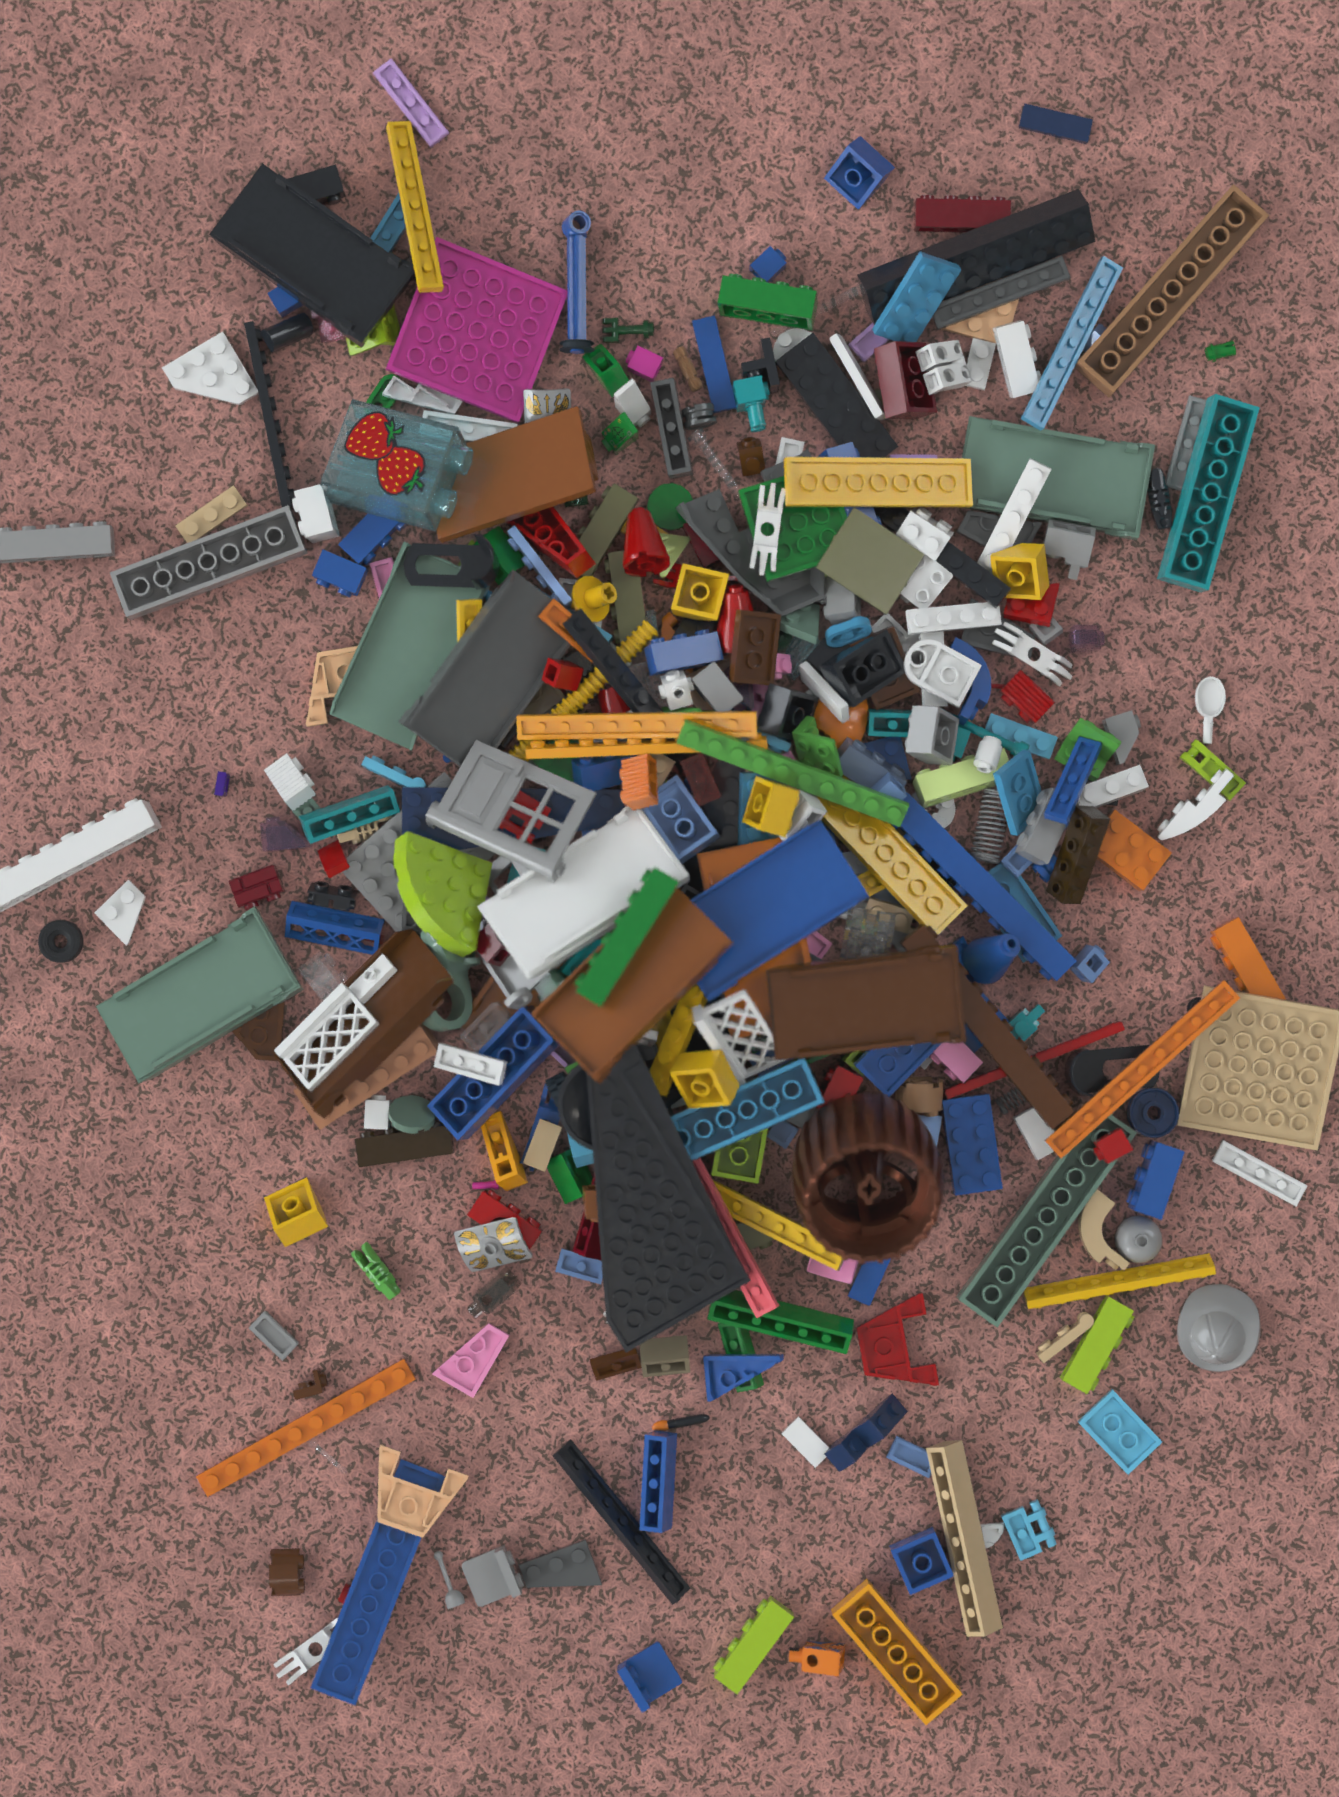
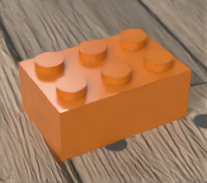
M1112 810L1107 816L1110 818V822L1097 860L1135 889L1143 891L1172 852L1117 810Z

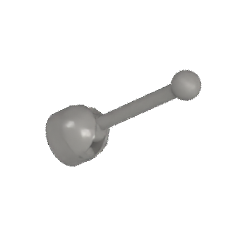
M436 1551L434 1558L438 1560L449 1590L445 1596V1603L447 1609H451L465 1603V1599L460 1591L453 1589L442 1560L443 1553Z

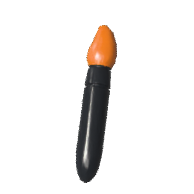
M697 1414L668 1421L660 1420L653 1424L652 1429L666 1431L668 1429L701 1424L708 1421L710 1416Z

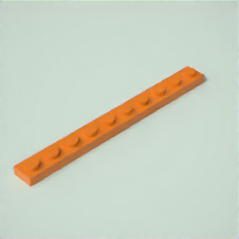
M1225 980L1221 981L1044 1141L1062 1159L1235 1004L1240 997Z
M404 1358L200 1473L196 1478L206 1496L209 1497L411 1383L416 1378Z

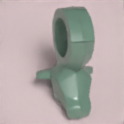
M422 930V941L454 978V983L447 989L452 1002L448 1018L444 1020L435 1010L422 1024L437 1032L458 1029L468 1021L472 1013V994L468 970L470 967L481 964V958H475L476 951L463 958L451 953L437 944V940L428 932L425 933Z

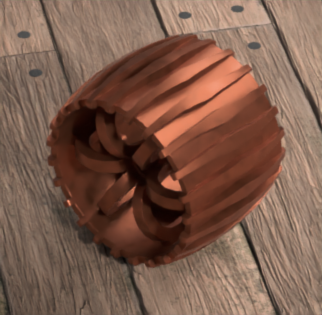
M864 1091L863 1094L851 1095V1093L845 1094V1097L835 1101L834 1099L829 1100L826 1106L821 1109L817 1108L811 1119L804 1123L801 1135L797 1138L793 1154L792 1186L796 1205L804 1224L817 1243L820 1242L830 1254L835 1253L845 1261H848V1259L855 1260L859 1264L877 1261L878 1264H881L883 1260L894 1257L897 1260L907 1251H914L923 1239L926 1240L929 1237L931 1228L938 1221L939 1211L942 1206L943 1170L933 1137L916 1112L908 1109L899 1099L896 1101L889 1098L887 1094L875 1095L870 1094L869 1091ZM896 1151L903 1154L907 1159H912L918 1169L914 1179L898 1166L884 1161V1156L888 1152ZM843 1155H844L845 1158L847 1159V1160H844V1161H840V1162L834 1163V1164H832V1165L829 1166V1164H831V1163H832L833 1161H835L836 1159H837V1160L842 1159V1156H843ZM842 1174H850L857 1189V1205H854L852 1202L845 1204L839 1202L836 1198H829L824 1194V1188L835 1177ZM882 1174L892 1177L904 1188V1190L896 1192L894 1197L887 1200L884 1198L881 1202L872 1204L873 1199L881 1192Z

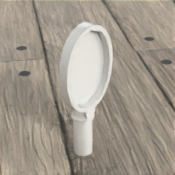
M1212 676L1201 680L1195 692L1196 708L1204 717L1202 744H1212L1213 718L1221 713L1226 699L1222 682Z

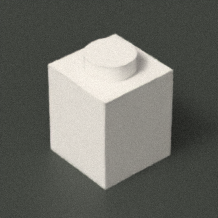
M372 1095V1099L365 1100V1129H390L391 1121L388 1119V1110L392 1100H386V1095Z

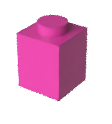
M637 346L635 351L631 350L625 363L628 364L627 370L654 382L663 364V357Z

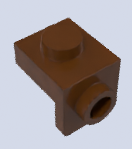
M746 437L736 442L743 477L760 474L762 470H765L763 449L759 438Z

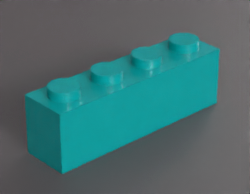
M387 785L299 816L306 839L311 844L400 813V809L393 789Z

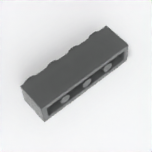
M674 378L650 382L668 476L670 479L694 475L676 381Z

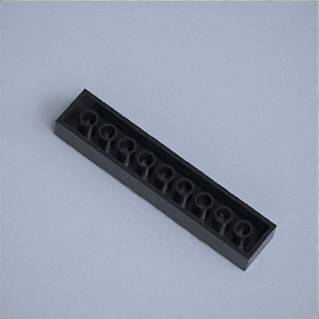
M1076 189L857 274L867 314L875 325L919 252L958 264L961 268L959 275L942 300L944 301L1096 242L1089 203L1080 190Z

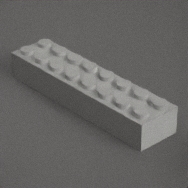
M287 505L112 571L110 575L126 617L134 620L306 555L308 552L292 509Z

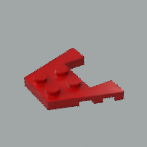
M922 1292L856 1327L865 1376L924 1383L933 1386L939 1385L935 1363L911 1367L902 1319L927 1315Z

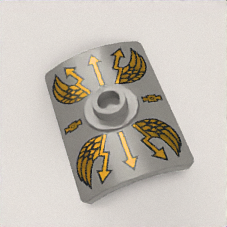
M568 388L552 390L525 389L523 391L525 423L571 408V391Z
M515 1217L454 1232L460 1255L471 1272L530 1259L533 1256L523 1239L517 1218Z

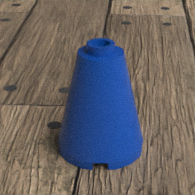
M1012 934L977 938L971 941L963 951L962 962L964 968L974 977L973 980L985 985L993 984L1004 976L1018 955L1020 942Z

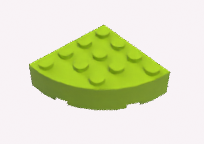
M407 831L395 839L393 858L394 870L397 869L399 880L397 883L399 893L417 925L425 933L428 932L437 940L436 943L441 947L463 958L476 950L483 915L477 906L485 902L492 862Z

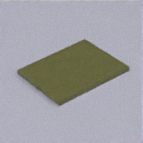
M853 507L837 534L833 536L831 544L815 568L887 615L903 588L907 586L908 580L925 554Z

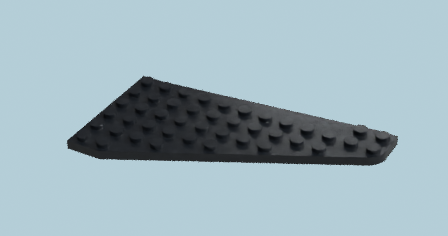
M633 1044L622 1055V1058L611 1069L610 1074L600 1084L587 1072L606 1321L626 1353L751 1281L736 1255L636 1044Z

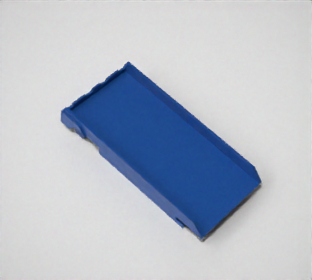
M820 820L806 826L690 900L734 943L718 959L719 962L697 983L709 1003L738 984V980L870 897Z

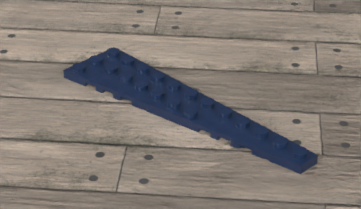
M402 787V835L409 831L457 850L480 847L441 828L435 827L433 829L428 827L426 814L429 807L434 801L441 802L449 787ZM521 788L520 790L541 802L548 788ZM623 789L593 791L596 792V796L576 832L602 828L608 824L609 820L619 814L627 806L620 797V791ZM553 791L546 804L552 808L547 817L563 824L576 800ZM513 814L509 819L520 827L524 823V820ZM544 822L540 830L533 827L530 833L535 835V838L557 835L560 829ZM498 828V831L513 838L516 837L515 834L505 828L503 830Z

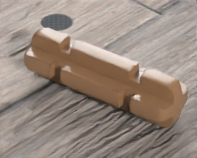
M682 346L675 349L673 354L676 361H679L678 365L686 381H689L690 390L692 392L700 390L703 384L700 378H697L698 374L690 357H687L688 353L685 347Z

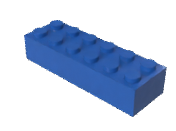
M526 1005L520 1008L478 1052L479 1054L507 1061L502 1085H495L457 1074L427 1105L457 1140L469 1139L560 1045L537 1019L531 1015L536 1009L533 1005Z

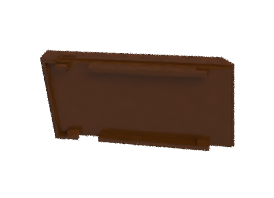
M413 929L395 932L344 983V985L350 987L382 954L398 970L363 1004L378 1021L379 1025L312 1092L305 1087L287 1063L276 1052L273 1053L283 1070L292 1079L291 1081L311 1105L312 1110L324 1119L333 1111L334 1106L338 1107L346 1099L342 1093L356 1079L364 1082L445 1001L441 995L454 983V978ZM354 1002L346 1009L345 1014H354ZM360 1018L358 1030L364 1029L370 1021L367 1018ZM353 1019L344 1020L343 1030H352ZM335 1020L329 1026V1031H337L338 1020ZM351 1035L342 1036L341 1047L347 1046L350 1043ZM328 1036L326 1047H335L336 1036ZM318 1037L312 1043V1048H320L321 1037ZM334 1052L325 1053L324 1064L330 1063L333 1060ZM311 1053L309 1064H318L319 1053ZM301 1054L294 1061L295 1065H303L305 1054ZM317 1069L308 1070L307 1079L309 1082L316 1077Z
M955 944L933 946L912 951L782 965L766 970L775 1060L907 1046L931 1042V1044L967 1042L958 947Z

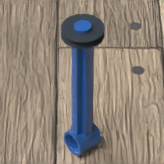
M581 210L574 211L562 222V232L567 238L568 340H563L559 343L563 346L559 351L568 354H586L595 350L591 347L595 343L586 340L587 231L591 226V220L588 214ZM573 220L579 223L580 230L573 226Z

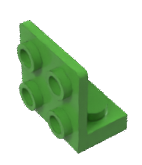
M806 716L792 732L799 762L842 777L843 772L836 741L819 736L815 717Z
M1080 718L1064 739L1054 759L1066 766L1079 736L1101 742L1102 749L1088 778L1094 782L1098 780L1107 761L1120 746L1121 741L1116 739L1113 734L1099 729L1092 722Z

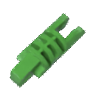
M365 1242L361 1246L365 1256L357 1249L351 1253V1256L363 1272L365 1271L366 1276L374 1283L375 1288L391 1300L401 1290L395 1283L396 1279L393 1274L389 1272V1269L380 1260V1257L371 1245Z

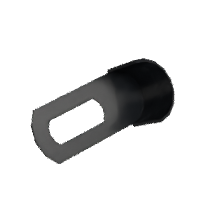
M474 533L479 545L413 543L406 552L403 565L405 576L411 586L463 587L479 590L488 587L496 579L499 571V559L489 540L483 535ZM419 555L458 556L461 568L457 575L419 574L415 564Z
M1150 1045L1095 1050L1082 1048L1076 1050L1069 1056L1065 1064L1064 1074L1066 1081L1076 1093L1093 1097V1094L1089 1093L1099 1092L1112 1080L1107 1079L1103 1073V1065L1106 1060L1137 1058ZM1160 1071L1141 1088L1154 1087L1159 1078Z

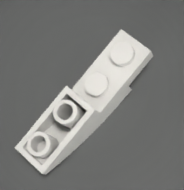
M1227 768L1223 772L1219 769L1210 781L1213 784L1208 790L1203 788L1195 799L1198 801L1196 804L1187 799L1185 802L1180 801L1172 810L1175 813L1169 821L1165 819L1157 828L1160 832L1157 837L1160 840L1175 837L1189 831L1210 817L1226 801L1219 793L1233 778L1234 774Z

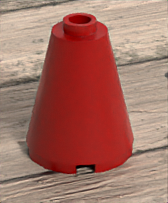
M643 507L634 508L627 515L623 568L626 574L636 577L647 576L646 572L654 571V575L659 574L670 566L669 554L651 512Z
M730 585L729 589L725 590L721 605L717 632L720 645L725 653H732L736 610L754 611L748 590L743 588L742 585Z

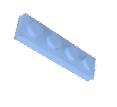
M516 526L510 528L507 531L509 545L515 552L519 550L524 557L521 560L529 570L533 568L538 576L535 578L543 588L548 587L552 592L550 598H554L566 609H569L572 599Z

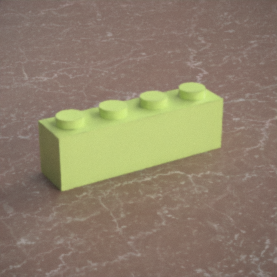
M1005 748L1002 749L997 769L990 773H982L977 770V767L973 764L974 755L966 756L961 759V762L952 763V765H940L939 769L932 771L924 769L918 772L912 784L920 805L923 808H927L996 786L993 773L1009 761Z

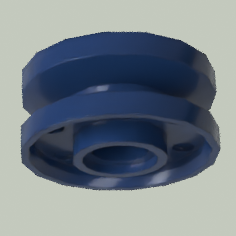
M1144 1088L1136 1092L1129 1100L1126 1116L1130 1127L1137 1134L1149 1138H1158L1169 1134L1174 1129L1179 1118V1107L1175 1098L1167 1091L1159 1088ZM1151 1106L1156 1107L1158 1110V1115L1153 1120L1147 1115V1111Z

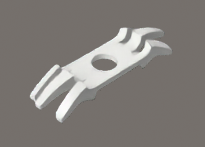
M771 483L766 506H763L765 486L760 485L750 568L754 569L757 551H761L759 575L763 576L768 552L771 553V571H776L777 545L785 498V488H782L778 505L774 507L776 483ZM763 523H771L774 526V533L771 536H765L761 533L760 527Z
M1004 622L1002 626L1018 635V638L998 628L995 630V633L1010 642L1013 647L997 640H993V645L1022 660L1052 680L1059 687L1062 682L1055 674L1049 672L1050 669L1071 680L1072 675L1061 665L1055 663L1057 660L1071 669L1072 664L1064 657L1052 652L1027 636L1022 630L1007 622ZM1032 647H1036L1040 651V658L1037 661H1032L1028 657V651Z
M338 1617L307 1641L275 1662L273 1665L277 1668L290 1658H294L277 1674V1677L280 1678L300 1666V1669L286 1681L289 1686L309 1668L322 1660L332 1634L330 1629L335 1626ZM313 1642H318L322 1645L323 1651L318 1656H314L309 1652V1645Z

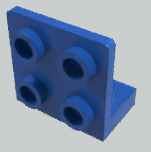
M659 1641L620 1663L617 1667L618 1674L642 1713L650 1708V1702L682 1684L680 1675Z

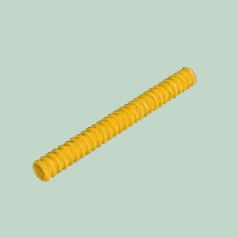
M643 620V624L641 626L638 625V629L636 631L633 630L631 632L632 635L627 636L625 642L621 641L622 645L620 647H615L617 654L625 664L632 662L631 658H636V653L638 651L641 653L643 651L642 648L647 647V643L653 640L654 636L657 637L659 635L658 631L647 620ZM595 667V671L593 673L589 672V677H584V682L579 683L577 691H573L571 694L568 693V697L566 699L563 698L561 704L557 703V708H552V713L550 714H578L577 711L579 709L582 710L584 708L583 705L588 704V700L590 698L593 699V695L600 693L599 689H604V684L606 682L609 684V682L599 669ZM519 740L520 744H515L513 746L514 749L509 750L508 753L523 761H529L530 759H526V745H531L532 741L547 740Z

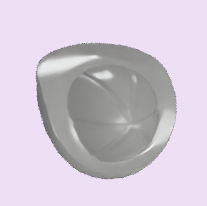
M1212 1284L1196 1289L1187 1298L1178 1319L1177 1339L1181 1351L1190 1362L1204 1370L1225 1372L1241 1367L1254 1355L1260 1340V1318L1255 1303L1245 1293L1229 1285Z

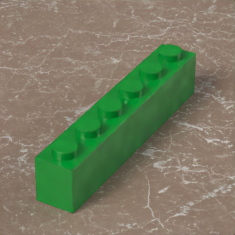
M655 866L653 870L647 868L640 879L644 883L639 891L633 890L627 900L630 903L629 908L626 912L620 911L614 921L617 927L613 933L608 930L601 941V944L605 946L600 953L594 952L587 963L591 968L587 974L582 972L574 984L578 986L577 993L599 1007L604 1003L679 884V881Z
M734 1290L710 1304L707 1320L847 1354L853 1335L854 1319L778 1300L776 1301L779 1307L756 1318L743 1292Z

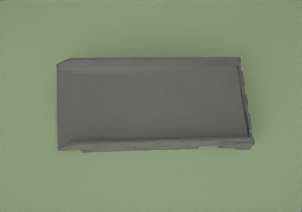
M512 570L500 588L496 587L430 680L431 685L424 695L420 696L413 706L405 711L398 722L459 767H461L475 740L497 749L517 721L516 716L522 714L544 683L541 678L548 657L561 659L570 646L568 642L538 618L539 614L552 599L515 570Z

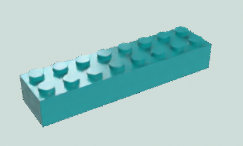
M1218 394L1207 398L1157 580L1200 593L1209 590L1260 407Z

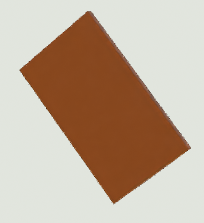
M578 406L425 457L437 536L441 543L595 493V481L599 480L592 441L585 432L582 413Z

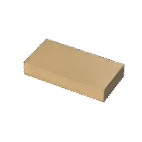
M540 1119L523 1164L545 1172L562 1127Z

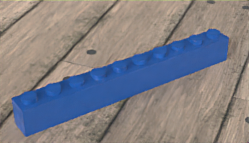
M906 792L907 797L902 801L908 802L909 808L899 827L905 833L904 839L912 846L916 844L922 850L920 852L921 856L929 863L933 861L939 867L937 871L946 880L950 877L956 883L954 888L963 897L967 894L973 900L971 905L980 914L984 911L990 917L988 922L997 931L1001 928L1006 934H1012L1017 937L1020 942V948L1024 951L1021 955L1030 964L1035 962L1041 968L1039 973L1047 981L1050 979L1058 981L1077 960Z

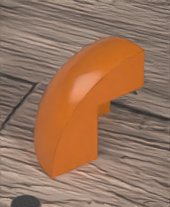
M867 699L855 707H849V720L843 724L818 700L814 717L819 732H822L828 738L834 739L837 749L847 737L853 741L855 739L861 741L868 720Z

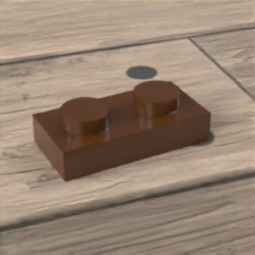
M636 1347L627 1353L622 1349L590 1359L596 1381L642 1368Z

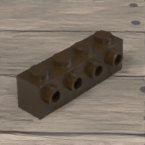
M1094 806L1075 807L1046 892L1062 904H1081L1110 822V818Z

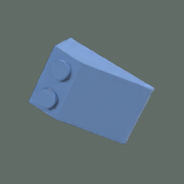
M678 775L658 787V805L642 808L681 864L720 838V835Z

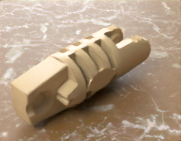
M394 815L337 834L339 843L352 840L353 845L364 842L379 829V822L388 821Z

